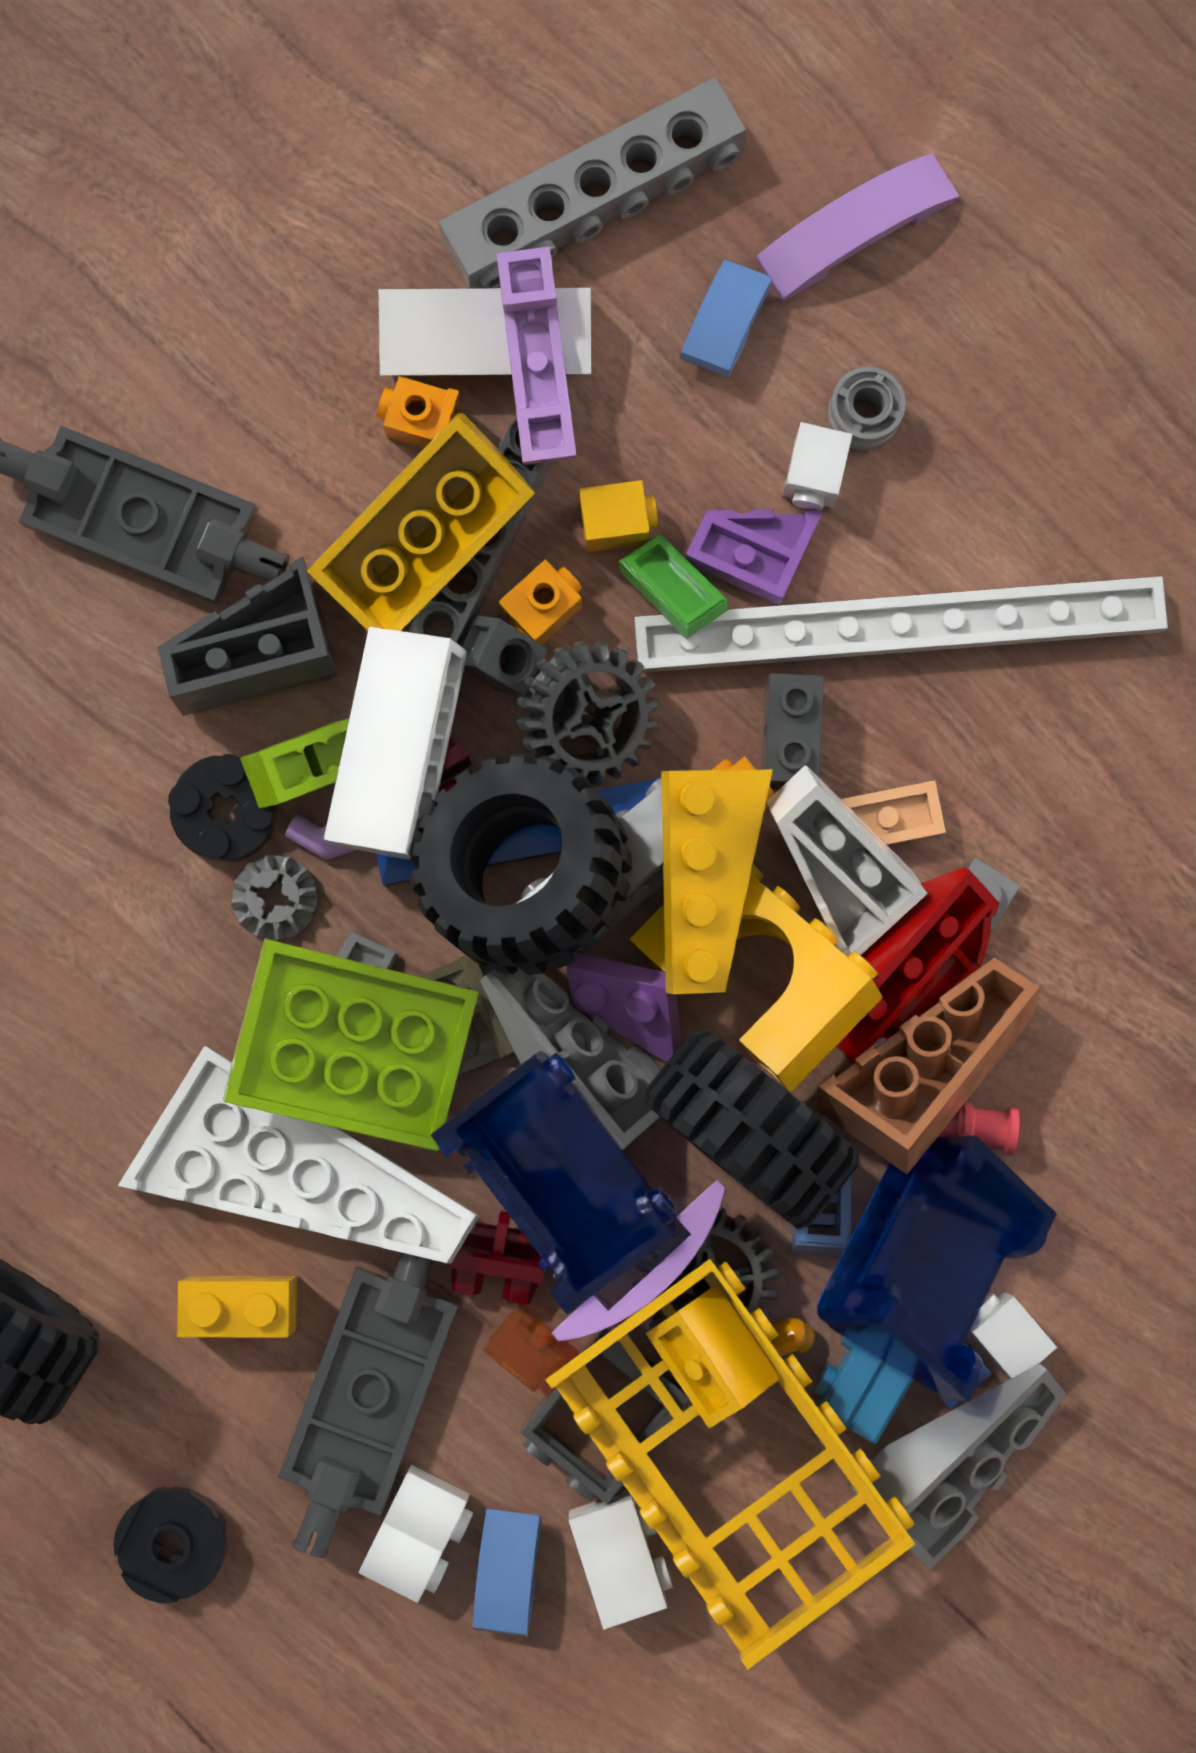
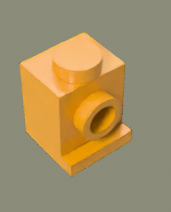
M398 376L395 389L384 388L377 411V417L384 420L383 427L386 437L424 449L460 413L462 406L459 391L452 388L444 390ZM411 402L426 407L424 412L419 415H411L406 410Z

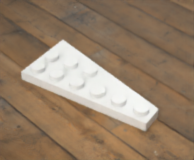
M204 1046L118 1186L450 1264L479 1218V1215L342 1129L225 1103L223 1096L232 1061L207 1046Z

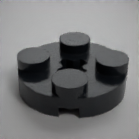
M233 754L210 756L195 762L182 773L168 795L170 820L177 837L189 850L212 861L236 862L246 859L265 846L274 830L273 826L276 821L278 804L259 808L241 759ZM221 795L226 800L232 797L236 798L238 804L232 809L235 816L232 821L226 822L222 817L212 819L210 812L215 808L213 801Z
M161 1487L151 1491L136 1501L125 1512L115 1532L114 1554L115 1556L117 1555L118 1564L123 1571L121 1576L126 1585L144 1599L164 1604L177 1602L179 1599L189 1598L201 1592L212 1582L224 1562L227 1551L226 1520L222 1514L217 1512L215 1506L206 1497L191 1489ZM173 1530L181 1535L180 1542L185 1545L184 1554L175 1552L168 1559L161 1555L163 1545L156 1540L159 1533L168 1535Z

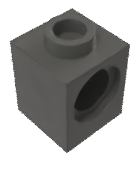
M472 615L458 644L467 651L464 671L497 691L525 696L529 688L524 684V679L528 676L536 678L540 673L537 661L543 659L547 648L503 620L480 615ZM505 649V661L502 667H500V654Z

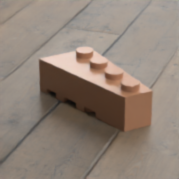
M994 957L942 995L939 1003L921 1016L915 1015L899 1027L898 1033L876 1049L872 1046L855 1059V1064L839 1076L835 1077L832 1075L818 1086L819 1112L898 1169L908 1174L1034 1018L1040 987Z

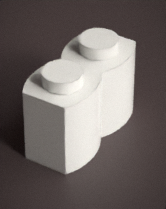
M411 1465L358 1573L416 1603L419 1602L425 1589L434 1594L449 1562L440 1558L449 1539L457 1543L460 1542L472 1518L473 1512L465 1508L470 1494Z

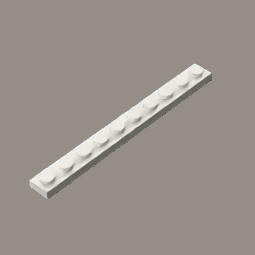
M1162 576L730 609L688 639L663 615L634 617L637 661L644 665L642 673L1163 633L1168 629Z

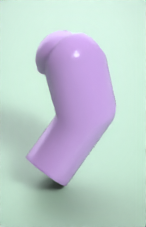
M300 814L294 817L285 833V837L323 859H333L357 850L324 840L326 826L320 827Z

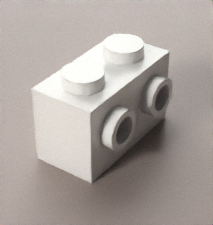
M629 1491L614 1495L608 1504L598 1500L569 1510L568 1521L603 1630L666 1609L667 1602L664 1591L673 1588L664 1556L661 1555L653 1558L647 1537L656 1534V1531L647 1525L639 1512L640 1507L635 1503Z

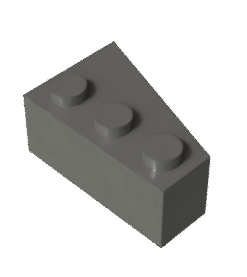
M303 556L289 564V570L261 587L260 584H257L246 591V597L219 614L214 611L158 647L169 697L183 716L337 675L313 579L307 572L308 567Z

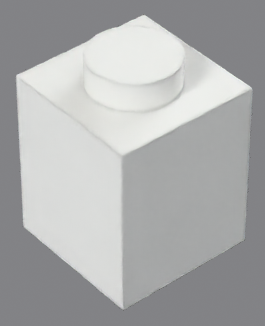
M801 422L795 438L782 497L793 499L792 504L801 509L822 511L823 507L833 508L839 495L852 434Z
M1004 1291L998 1297L992 1292L978 1301L969 1311V1315L973 1319L963 1326L1008 1379L1039 1364L1057 1348L1018 1300Z

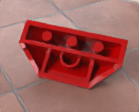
M963 867L921 883L928 894L860 955L878 973L873 981L883 998L836 1046L852 1063L855 1064V1059L872 1046L876 1049L898 1033L899 1027L915 1015L919 1017L939 1003L942 995L981 968L990 938L992 917H995L997 914L999 902L971 870Z

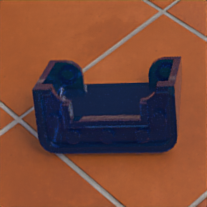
M538 1051L430 1134V1136L446 1157L457 1151L463 1157L467 1156L470 1158L463 1167L469 1175L474 1171L478 1173L542 1257L537 1263L542 1271L545 1272L553 1267L552 1275L559 1285L553 1288L550 1293L568 1315L671 1238L676 1231V1224L673 1218L678 1215V1210L662 1188L657 1187L654 1190L651 1188L572 1084L576 1077L567 1062L558 1053L549 1056L543 1051Z
M976 1135L937 1137L908 1174L889 1163L817 1304V1314L833 1331L938 1395L949 1400L969 1401L973 1390L979 1384L983 1364L979 1354L971 1347L963 1344L980 1311V1307L1004 1259L1021 1258L1038 1252L1046 1242L1047 1234L1057 1213Z

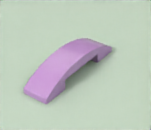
M933 153L895 167L829 203L770 244L756 256V261L764 274L772 277L771 285L783 303L827 277L830 268L911 221L915 226L956 202L960 196Z
M550 246L496 253L523 465L575 459L577 457Z
M717 1179L676 1217L691 1235L611 1308L598 1293L593 1294L551 1332L558 1341H563L601 1331L633 1315L664 1292L684 1272L707 1240L720 1212L726 1187Z

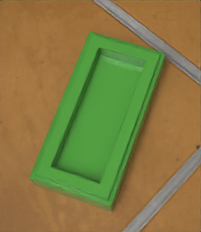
M660 533L619 560V572L686 639L724 614L728 609V600Z

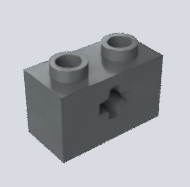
M769 674L764 692L761 770L773 769L769 785L771 789L779 790L805 765L820 778L824 676Z

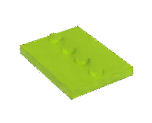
M264 938L223 1101L439 1151L479 992Z

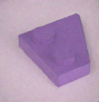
M774 509L752 510L748 513H737L733 510H707L686 553L685 559L701 571L780 606L822 512L816 509H805L804 514L774 515Z
M575 952L573 955L575 961L566 966L572 1006L590 1017L596 1014L609 1024L608 1028L663 1061L668 1062L681 1046L682 1039L677 994L666 993L665 972Z

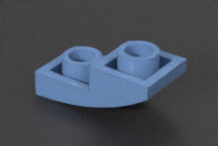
M724 259L695 317L682 348L680 359L729 377L748 342L750 327L770 292L772 277Z
M486 1509L475 1590L474 1630L529 1636L537 1583L534 1574L543 1521L540 1515Z

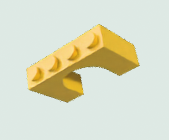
M753 864L737 939L752 935H766L786 942L793 949L794 969L790 983L783 995L739 1041L752 1058L791 1093L868 1014L883 996L873 981L878 975L876 970L857 952L853 951L847 957L836 948L835 944L839 941L838 938L821 921L815 918L809 924L800 917L797 912L801 907L785 890L777 886L771 892L760 882L764 876ZM664 904L629 939L641 955L656 970L665 972Z

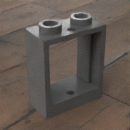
M608 1327L596 1332L579 1354L613 1329ZM619 1341L600 1353L633 1381L642 1375ZM597 1356L585 1364L587 1368H589ZM644 1356L650 1366L654 1367L655 1364ZM662 1374L659 1376V1379L682 1410L688 1403L689 1398L679 1383L668 1374ZM650 1384L643 1389L661 1404L635 1436L640 1443L674 1419ZM554 1387L550 1389L523 1423L521 1434L527 1438L523 1446L544 1465L549 1466L554 1460L570 1474L566 1482L586 1500L591 1502L597 1496L608 1504L623 1485L622 1481L618 1482L610 1470L605 1475L602 1474L543 1425L564 1399L558 1389Z

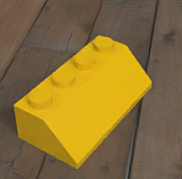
M463 413L457 414L319 557L307 572L367 631L369 627L401 631L515 515L535 492L504 454Z

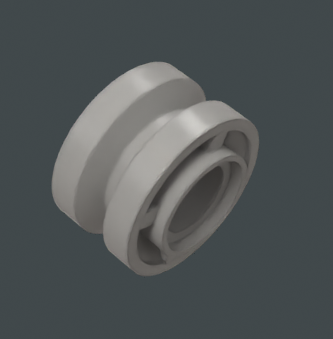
M860 367L848 372L835 386L827 410L829 428L851 433L852 439L849 447L851 449L869 451L882 447L894 436L904 416L906 399L903 388L893 375L880 368ZM860 400L870 401L877 407L879 415L874 418H864L857 414L853 404Z

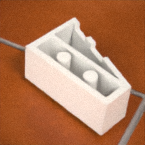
M807 765L802 767L766 802L826 926L839 940L836 943L837 948L847 957L853 951L862 955L928 894L915 873Z

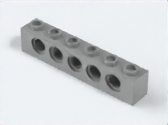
M715 76L438 221L441 240L468 289L498 288L500 286L496 253L550 246L552 258L557 253L559 247L573 240H576L578 243L587 241L603 229V224L621 215L623 219L633 217L647 207L649 200L664 192H667L669 195L676 194L687 188L698 174L710 168L714 171H719L734 163L739 158L740 152L743 151L746 129ZM682 136L694 138L699 144L694 148L684 149L677 146L674 140ZM636 160H645L653 168L645 173H637L631 170L628 165ZM589 184H600L608 191L600 197H590L582 190ZM547 207L556 208L562 213L561 217L554 221L541 220L536 214L541 209ZM500 231L511 232L517 237L514 242L505 246L496 245L490 240L494 234Z

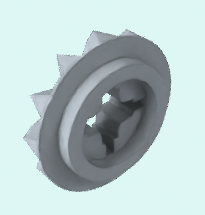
M266 855L263 858L248 863L234 881L231 905L239 924L249 933L261 939L277 941L291 938L306 928L315 914L318 894L311 874L303 865L290 857ZM281 876H284L281 882L283 884L281 893L288 897L289 901L296 904L294 908L285 905V907L276 905L273 911L269 912L265 920L264 917L267 912L265 911L266 901L260 898V895L255 893L254 889L262 890L265 888L271 890L275 883H279Z

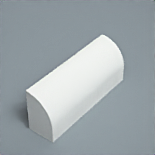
M501 288L378 289L380 376L512 375ZM555 288L566 375L591 374V288Z
M369 627L324 840L361 851L410 860L413 842H421L423 835L417 830L419 822L424 813L431 815L435 809L436 804L432 800L439 790L467 651L451 638Z

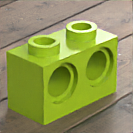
M349 718L333 722L241 757L242 765L259 808L286 802L336 782Z

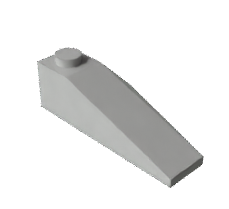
M520 968L513 975L500 973L494 969L480 980L555 1135L588 1175L592 1174L628 1146L659 1118L655 1112L643 1103L645 1089L660 1072L658 1066L649 1055L635 1044L627 1049L607 1033L609 1024L595 1014L589 1019L569 1004L567 991L543 973L527 975Z
M1040 1363L890 1443L877 1456L869 1459L881 1476L872 1483L881 1497L887 1502L895 1496L916 1524L907 1531L916 1544L909 1550L929 1570L970 1531L979 1518L973 1510L988 1487L998 1491L1008 1476L1003 1471L1007 1460L1015 1450H1022L1031 1445L1065 1397V1391ZM849 1482L848 1485L856 1494H858L853 1485Z

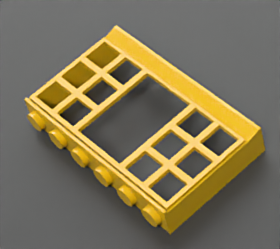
M709 1259L545 1380L551 1389L554 1387L558 1389L574 1412L573 1418L585 1435H590L606 1458V1465L618 1482L622 1481L640 1507L639 1512L647 1525L652 1530L655 1529L673 1554V1561L685 1578L689 1577L707 1603L706 1608L719 1627H724L740 1650L741 1661L748 1670L916 1545L907 1533L916 1524L895 1496L887 1502L881 1497L872 1484L881 1477L861 1448L851 1455L838 1435L844 1432L846 1427L827 1401L817 1407L804 1390L813 1381L793 1354L785 1360L781 1358L771 1344V1341L779 1336V1334L760 1308H757L750 1314L737 1295L746 1288L728 1263L725 1261L719 1267H716L712 1260ZM702 1278L706 1280L711 1288L718 1286L778 1373L779 1384L826 1448L707 1537L647 1454L698 1416L699 1413L693 1405L685 1411L681 1410L659 1379V1376L669 1370L665 1362L662 1360L654 1367H651L628 1335L630 1331L660 1309L667 1318L676 1313L677 1311L670 1302ZM619 1341L642 1375L609 1399L585 1364ZM650 1384L674 1419L640 1443L616 1408ZM834 1459L858 1494L824 1518L800 1483ZM791 1491L815 1526L780 1550L756 1515ZM866 1503L890 1539L856 1563L832 1528ZM748 1523L772 1558L737 1582L713 1547ZM823 1536L847 1571L813 1596L789 1560ZM779 1568L801 1598L803 1604L769 1628L745 1593Z

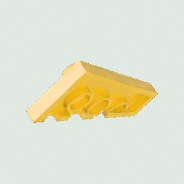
M773 769L661 771L666 993L668 994L717 993L726 991Z

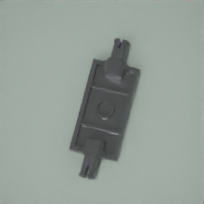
M60 426L53 444L45 451L38 450L35 453L7 443L0 438V474L24 483V488L28 490L27 503L18 521L23 527L216 605L231 572L235 569L267 582L281 575L279 574L280 570L286 572L290 559L288 554L280 553L247 539V534L258 511L257 506L252 502L63 426Z
M401 1253L394 1275L388 1274L387 1277L358 1266L355 1268L278 1478L297 1484L307 1491L306 1497L310 1500L298 1535L292 1544L295 1549L303 1553L309 1547L313 1533L316 1531L317 1537L310 1555L318 1558H325L327 1556V1549L341 1511L346 1512L349 1507H354L380 1516L384 1511L459 1306L456 1302L429 1293V1289L424 1287L434 1260Z

